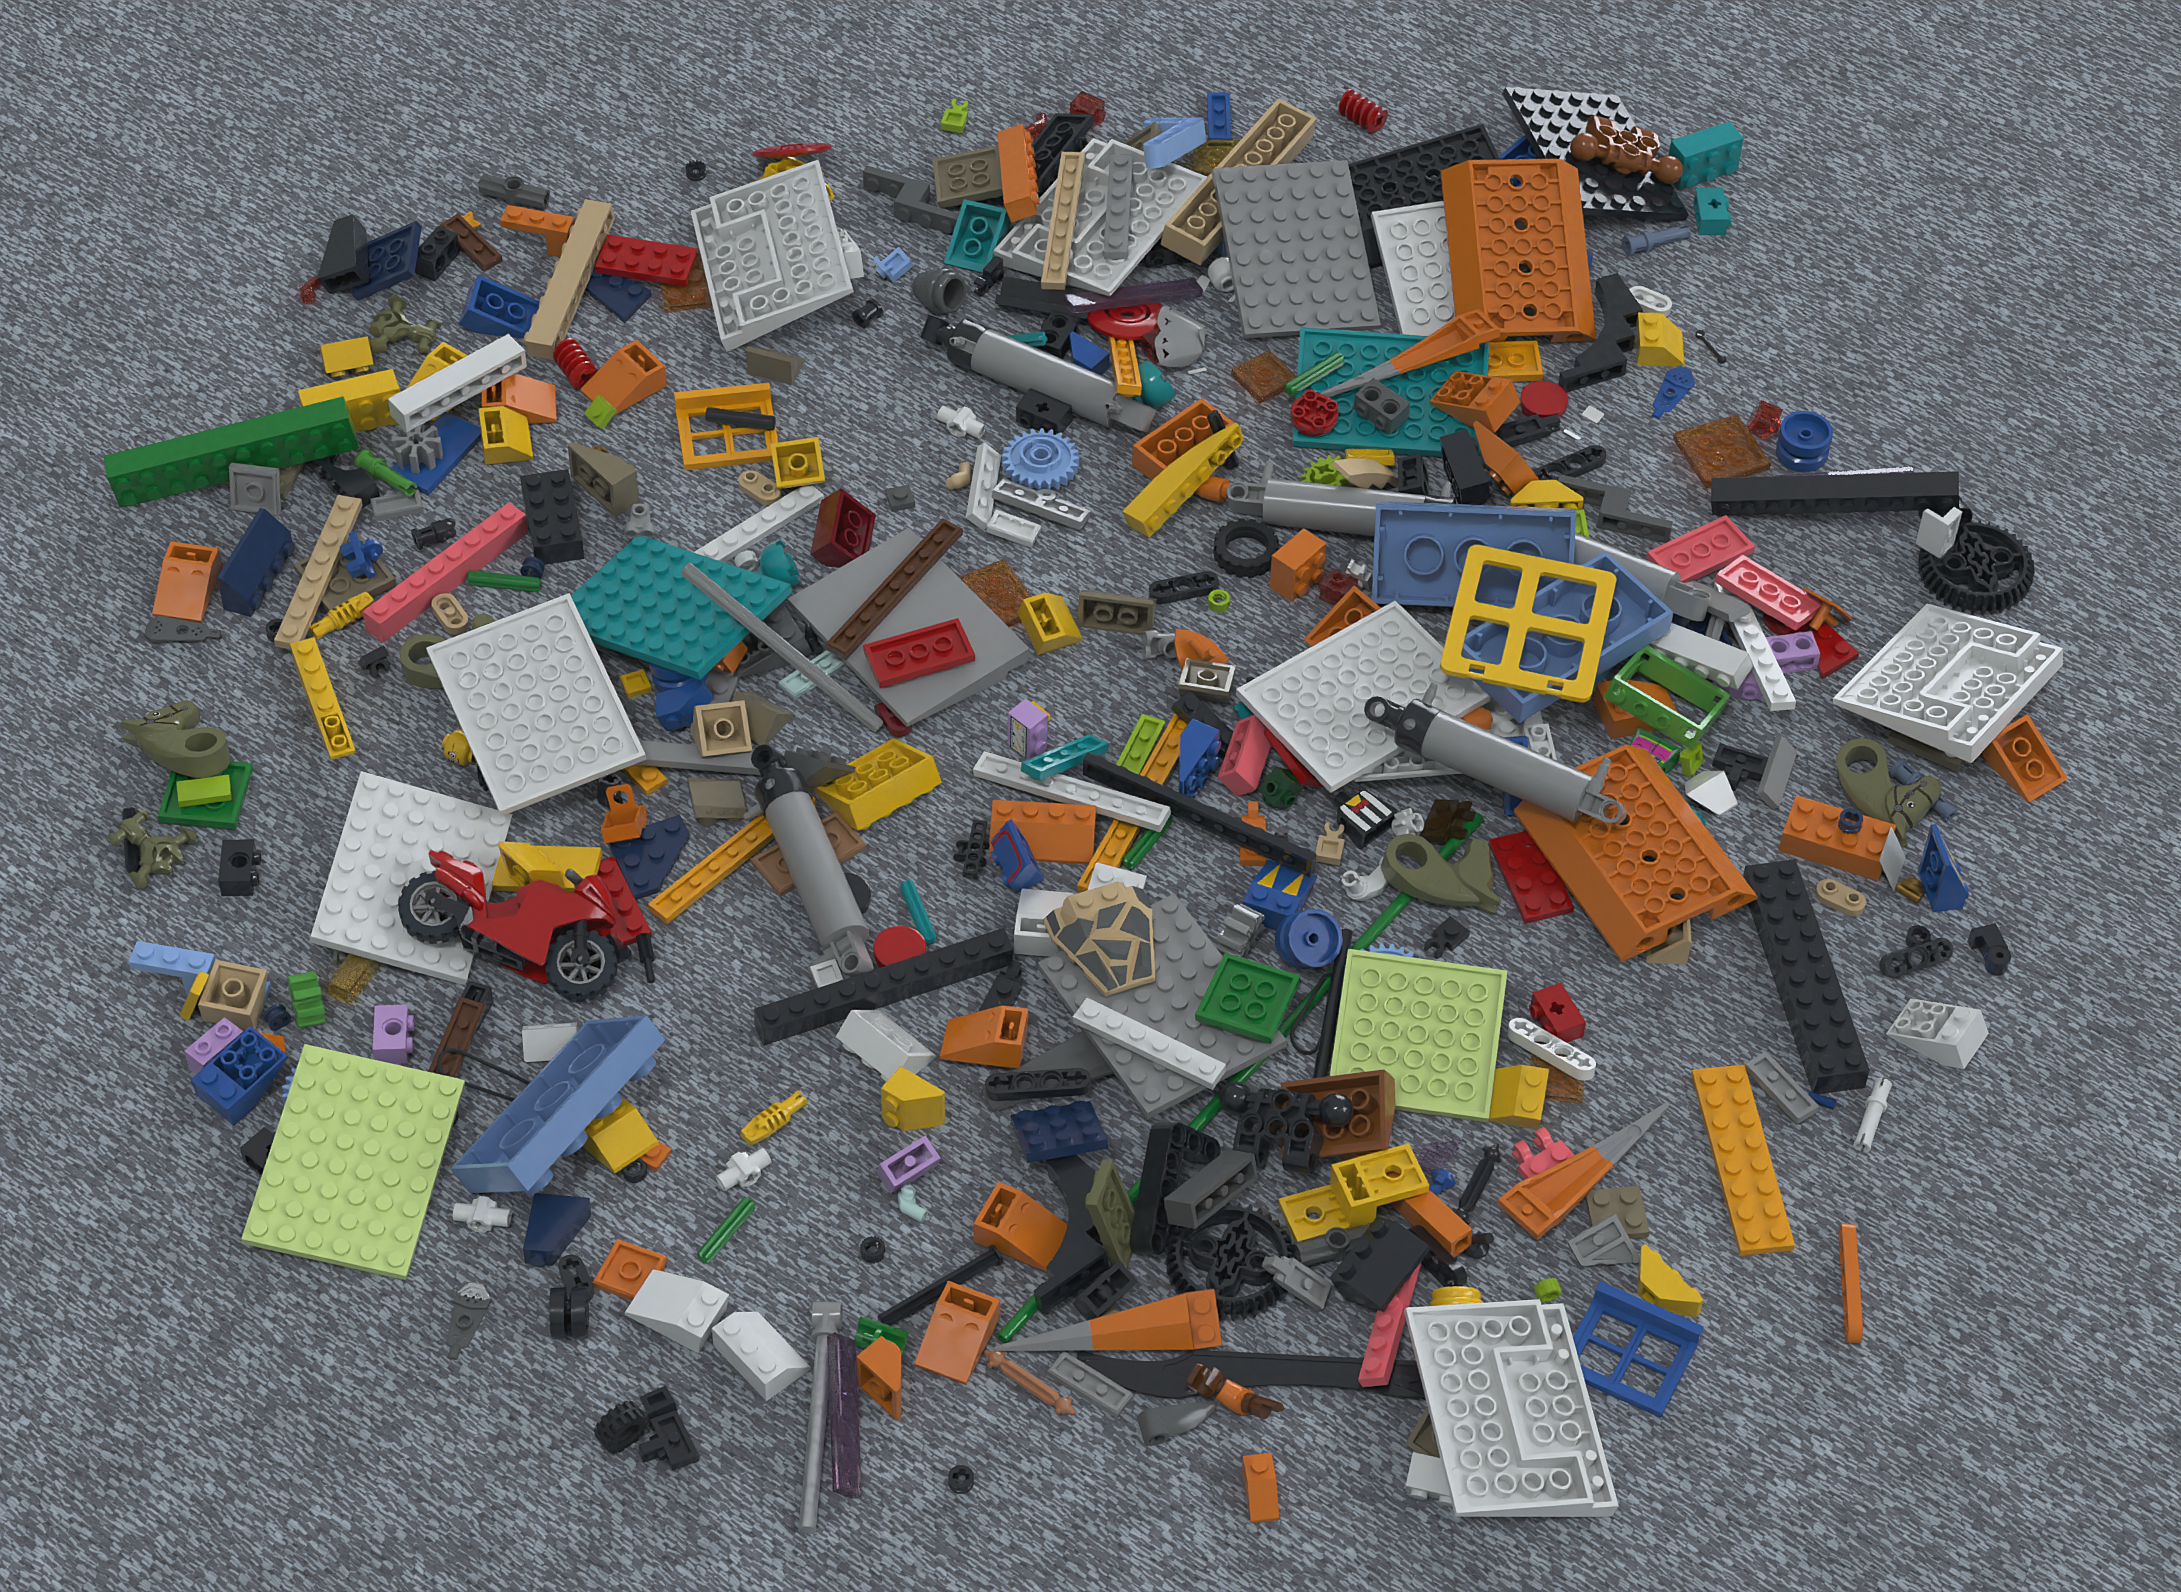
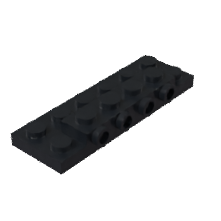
M1055 113L1033 141L1034 144L1032 146L1035 153L1033 158L1036 164L1034 169L1037 175L1036 183L1039 190L1037 192L1039 198L1058 178L1061 153L1081 152L1087 146L1088 141L1085 135L1095 123L1092 114ZM1003 196L992 198L993 202L1004 203Z

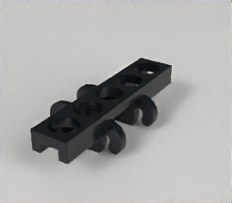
M973 819L969 841L958 840L956 842V847L959 850L958 853L954 854L953 858L955 861L965 862L963 877L971 875L977 879L980 863L982 867L986 866L987 861L981 857L983 845L986 850L990 847V843L985 840L987 821ZM982 825L983 829L976 830V826ZM980 835L981 839H974V836ZM968 866H975V870L969 871Z

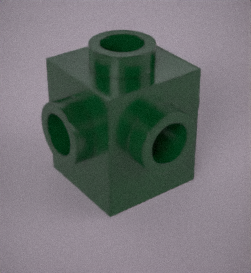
M1276 766L1263 779V784L1259 787L1258 791L1264 796L1263 801L1271 808L1287 809L1295 803L1297 795L1305 785H1301L1289 769Z

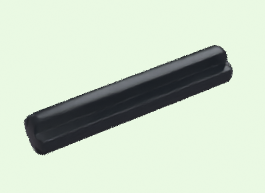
M708 407L705 412V419L709 422L774 430L776 425V417L772 415Z
M1217 410L1207 414L1213 435L1226 428L1222 416ZM1235 450L1224 462L1229 470L1239 466Z
M124 808L122 820L136 815L135 808ZM125 838L126 870L128 873H137L141 868L139 865V847L135 844L132 845Z

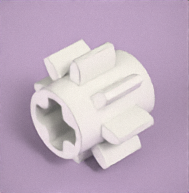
M1408 808L1394 814L1395 819L1392 822V830L1396 836L1409 833L1420 836L1424 828V821L1419 813H1413L1412 809Z

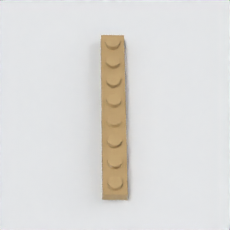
M1084 152L1061 153L1041 279L1042 289L1065 290L1085 162Z
M342 495L337 496L274 639L275 647L291 649V643L305 639L342 554L340 546L347 543L348 533L352 531L363 506L362 499Z

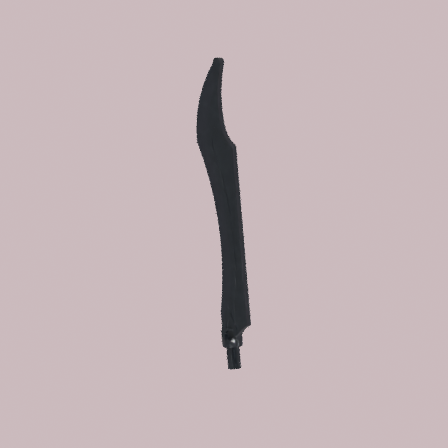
M1189 1350L1173 1359L1134 1361L1101 1356L1086 1351H1079L1077 1353L1079 1361L1121 1387L1163 1398L1180 1399L1198 1395L1187 1385V1379L1195 1365L1200 1363L1209 1370H1212L1214 1367L1217 1368L1224 1375L1222 1381L1229 1379L1243 1387L1274 1385L1329 1386L1426 1400L1417 1362L1414 1360H1395L1388 1385L1362 1387L1358 1378L1364 1358Z

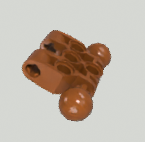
M1591 115L1587 122L1586 133L1577 134L1571 140V154L1579 161H1589L1597 157L1601 159L1602 164H1611L1617 171L1624 174L1638 172L1639 174L1646 175L1648 172H1653L1657 179L1664 184H1673L1682 177L1683 165L1675 156H1664L1659 160L1654 159L1660 148L1659 138L1654 131L1636 126L1632 127L1630 132L1619 130L1614 120Z

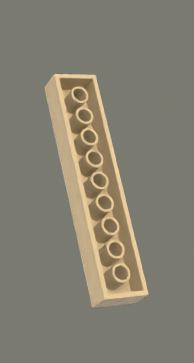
M1278 98L1216 168L1290 164L1313 138L1317 118ZM1212 173L1165 224L1161 240L1162 246L1198 265H1201L1224 239Z

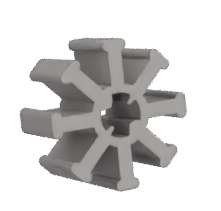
M421 424L415 428V432H406L400 426V437L392 436L394 458H396L397 466L400 469H404L406 465L410 464L412 473H420L419 465L423 462L428 466L429 470L436 468L435 458L440 460L443 458L441 437H438L437 428L433 425L424 431V425Z
M1236 904L1232 909L1231 917L1227 916L1223 922L1226 927L1217 936L1216 941L1219 944L1216 948L1222 954L1226 952L1246 959L1249 949H1254L1257 945L1255 937L1263 931L1264 925L1261 923L1265 916L1243 904H1240V906Z

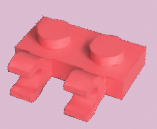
M1544 1127L1534 1133L1537 1137L1533 1139L1534 1144L1542 1152L1533 1156L1529 1146L1523 1140L1513 1146L1515 1151L1512 1152V1156L1521 1164L1518 1166L1517 1172L1525 1180L1575 1156L1562 1140L1554 1143L1550 1133Z

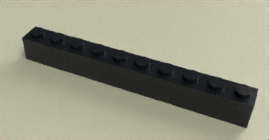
M1959 471L1711 478L1712 515L1718 516L1874 513L1883 511L1922 512L1926 509L1949 511L1953 507L1959 510Z
M1001 928L754 1008V1026L763 1046L844 1020L851 1010H875L1007 967L1013 960L1014 948L1005 929Z

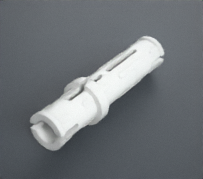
M1877 1078L1872 1094L1866 1100L1865 1106L1867 1108L1853 1144L1856 1150L1861 1151L1863 1145H1865L1863 1152H1869L1881 1115L1886 1111V1100L1892 1087V1083L1887 1079H1884L1881 1086L1882 1078Z

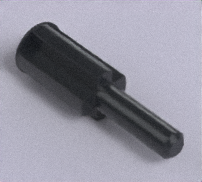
M640 933L635 937L640 963H644L647 982L654 983L655 977L652 966L654 953L651 934Z

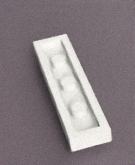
M985 442L977 447L966 518L983 530L987 528L991 520L994 503L992 491L997 485L1001 455Z

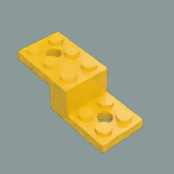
M1408 1143L1331 1164L1330 1185L1279 1198L1278 1207L1294 1242H1299L1326 1235V1232L1333 1227H1340L1346 1230L1372 1223L1376 1218L1377 1206L1429 1192V1184ZM1394 1171L1395 1173H1398L1400 1176L1397 1178L1388 1177L1386 1173ZM1309 1213H1317L1321 1217L1318 1219H1310L1306 1215Z

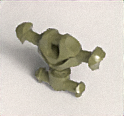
M396 294L388 299L391 309L379 312L374 317V323L370 326L369 332L377 337H374L369 342L371 352H387V342L393 343L408 337L413 342L419 343L415 346L419 354L429 353L431 349L428 346L435 341V330L440 329L441 323L431 318L426 320L427 326L421 324L413 325L406 319L404 312H401L408 303Z
M137 808L135 809L136 815L123 820L119 830L115 834L109 833L107 837L112 846L120 847V842L127 838L132 845L135 844L140 847L141 861L139 865H141V868L137 873L131 872L128 876L135 883L136 889H144L147 887L146 878L149 873L168 875L173 871L171 867L173 864L180 865L184 858L179 846L185 842L188 845H193L197 836L196 832L181 826L180 834L173 838L169 835L150 837L147 834V829L140 825L142 822L150 820L148 811Z

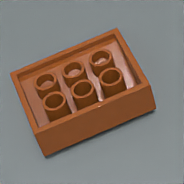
M1384 1069L1281 1082V1089L1314 1094L1316 1100H1322L1327 1095L1333 1093L1346 1095L1351 1100L1354 1114L1351 1121L1343 1127L1334 1128L1328 1126L1322 1121L1321 1117H1314L1313 1123L1323 1135L1319 1158L1388 1150L1395 1111V1079ZM1290 1100L1284 1102L1282 1109L1289 1105ZM1309 1129L1303 1132L1302 1138L1308 1135ZM1282 1146V1158H1283L1284 1146Z

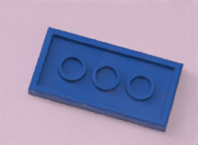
M444 412L432 424L437 428L438 437H441L443 458L441 460L435 458L436 468L429 470L428 466L422 462L419 465L420 473H412L410 464L406 465L404 469H400L396 462L391 469L416 483L417 488L412 487L413 489L429 496L481 440L479 427Z

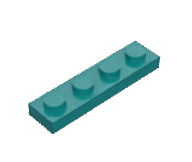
M1089 734L1021 763V772L1031 776L1034 780H1045L1052 775L1083 763V758L1088 752L1096 756L1107 753L1109 743Z

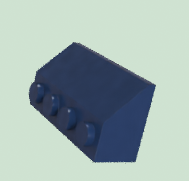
M264 508L258 510L217 577L223 609L251 617L254 611L261 607L263 596L266 591L269 592L272 589L274 578L282 572L286 558L292 556L295 547L292 542L291 532Z

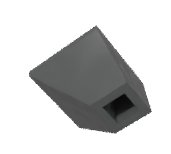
M797 747L796 752L785 750L784 754L786 768L799 770L804 776L808 788H815L855 772L856 768L847 765V759L836 756L831 757L827 753L815 750L811 751Z

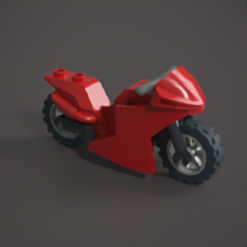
M430 850L428 854L430 864L436 868V871H432L430 874H427V872L421 873L418 878L413 877L409 880L408 886H404L401 891L402 895L398 899V911L402 925L407 929V933L410 936L417 937V940L420 942L429 941V944H437V941H442V943L449 941V938H455L460 935L463 949L474 952L475 957L480 959L482 955L494 961L495 965H501L541 984H547L549 981L556 993L559 995L560 993L563 994L564 998L571 1000V998L576 999V1002H584V999L594 1000L599 994L601 996L607 992V988L611 987L614 983V977L617 975L615 950L604 935L602 937L599 935V931L613 928L618 918L610 891L598 875H589L583 879L573 869H568L565 871V877L574 884V892L567 893L557 884L536 880L517 889V896L501 903L487 902L483 872L474 863L463 860V862L458 861L444 851L435 852ZM422 897L426 905H416V903ZM415 911H427L422 919H419ZM429 918L436 919V923L433 924L427 923ZM589 950L596 953V955L590 957ZM568 954L571 957V962L562 963L563 959ZM599 959L601 960V969L589 965ZM562 969H573V972L567 977ZM592 973L597 974L596 976L591 978ZM578 975L583 977V981H575L573 979Z

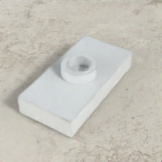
M995 510L987 525L986 532L1032 548L1041 531V525Z

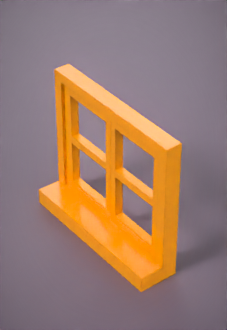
M770 383L674 392L684 471L773 461L770 444L778 443L776 426L774 430L753 427L731 429V424L722 423L723 430L691 433L689 417L705 416L708 407L742 412L760 410L761 414L774 416ZM764 432L766 449L735 452L733 436ZM724 437L726 453L694 455L692 440Z

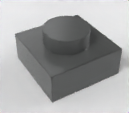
M909 485L885 489L891 512L915 508V500Z

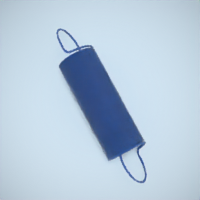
M1808 1092V1095L1817 1105L1834 1110L1837 1102L1836 1099L1815 1092Z

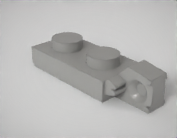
M1276 1255L1265 1257L1262 1267L1269 1273L1274 1274L1273 1280L1278 1282V1285L1312 1308L1323 1310L1331 1283L1294 1258H1287L1285 1256L1279 1258Z

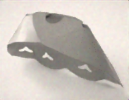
M1167 305L1163 306L1160 309L1157 320L1161 331L1155 339L1159 363L1167 367L1188 366L1194 363L1205 350V325ZM1165 318L1171 321L1168 323V325H1165V323L1167 322ZM1163 349H1165V351L1169 353V355H1167L1166 358H1164L1165 353L1163 352Z

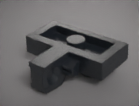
M1720 743L1712 766L1725 770L1724 772L1728 775L1732 791H1736L1740 779L1746 781L1747 777L1761 781L1768 758Z
M677 1410L650 1419V1426L654 1435L649 1437L650 1441L639 1444L638 1453L643 1463L656 1458L659 1460L667 1459L673 1471L699 1461L696 1448Z

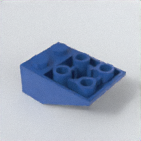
M1193 718L1180 735L1178 792L1195 799L1197 790L1205 787L1209 773L1211 771L1215 772L1219 766L1220 758H1218V752L1221 742L1219 741L1220 730Z
M250 1026L191 1079V1083L197 1096L234 1126L255 1108L288 1059V1055Z

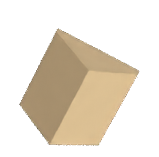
M745 700L694 706L692 737L701 757L752 751Z
M1690 919L1669 928L1667 941L1646 951V962L1687 964L1692 943Z

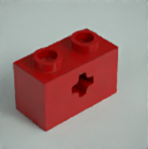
M1561 982L1532 993L1529 1011L1533 1019H1538L1542 1029L1566 1043L1584 1036L1586 1021Z

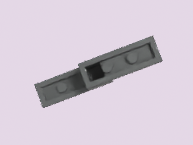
M871 166L865 167L863 170V187L896 197L894 200V217L903 221L920 224L923 227L940 230L946 234H953L959 213L929 205L930 184Z
M1559 475L1558 482L1583 496V503L1601 507L1597 528L1663 543L1669 542L1673 521L1627 511L1631 490Z

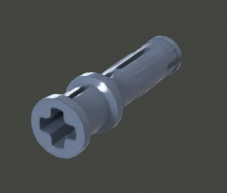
M1683 224L1652 233L1643 231L1639 235L1632 237L1626 235L1622 238V248L1627 256H1632L1635 252L1639 251L1648 252L1655 246L1690 238L1691 230L1688 224Z
M1904 758L1898 760L1889 771V776L1896 778L1903 785L1914 784L1923 778V774L1915 772L1907 765V760ZM1940 796L1931 807L1946 822L1955 817L1958 811L1943 796Z

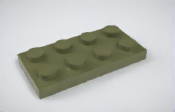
M1103 1159L1099 1170L1095 1172L1094 1184L1091 1192L1086 1196L1085 1206L1089 1210L1093 1219V1225L1096 1226L1100 1241L1103 1243L1112 1265L1120 1261L1127 1268L1133 1253L1130 1249L1129 1241L1135 1211L1114 1161Z

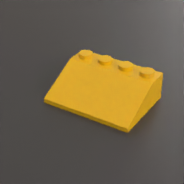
M893 738L847 764L856 767L855 772L812 789L834 813L838 812L851 828L859 831L869 828L871 823L880 818L888 817L897 808L912 803L916 797L931 792L942 781L933 756Z

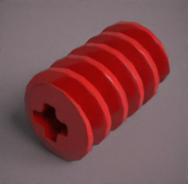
M1352 88L1343 94L1339 102V114L1360 125L1361 128L1367 129L1370 133L1380 130L1388 117V110L1382 111V106H1375L1374 101H1369L1367 97H1362L1358 92L1355 93Z
M574 338L564 339L555 347L553 351L555 363L558 364L571 385L581 390L598 369L595 368V365Z

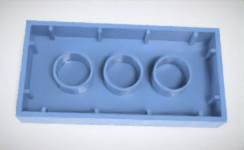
M1377 501L1372 601L1381 604H1390L1396 601L1398 604L1454 607L1468 549L1473 545H1482L1574 564L1576 509ZM1483 565L1475 601L1511 608L1515 605L1522 573L1518 570L1499 566ZM1541 576L1536 592L1558 579Z
M1606 551L1581 565L1608 571L1616 576V585L1596 676L1667 634L1670 630L1674 613ZM1558 579L1536 592L1532 612L1542 616L1588 624L1596 588L1591 585ZM1485 622L1466 634L1461 656L1480 662L1500 664L1509 628L1504 625ZM1529 631L1526 634L1519 668L1528 672L1572 681L1576 680L1584 644L1581 641ZM1469 669L1470 672L1484 674V670ZM1473 679L1518 723L1523 722L1561 698L1484 683L1481 680ZM1551 684L1547 685V688L1556 689L1562 691L1563 687Z
M647 1015L587 1021L450 1170L469 1193L495 1192L498 1196L514 1191H524L527 1195L537 1193L553 1178V1172L549 1167L560 1155L566 1157L573 1154L585 1144L588 1135L584 1129L594 1118L601 1119L606 1117L620 1105L622 1097L618 1091L628 1080L631 1082L637 1081L653 1069L656 1060L652 1054L665 1041V1038Z

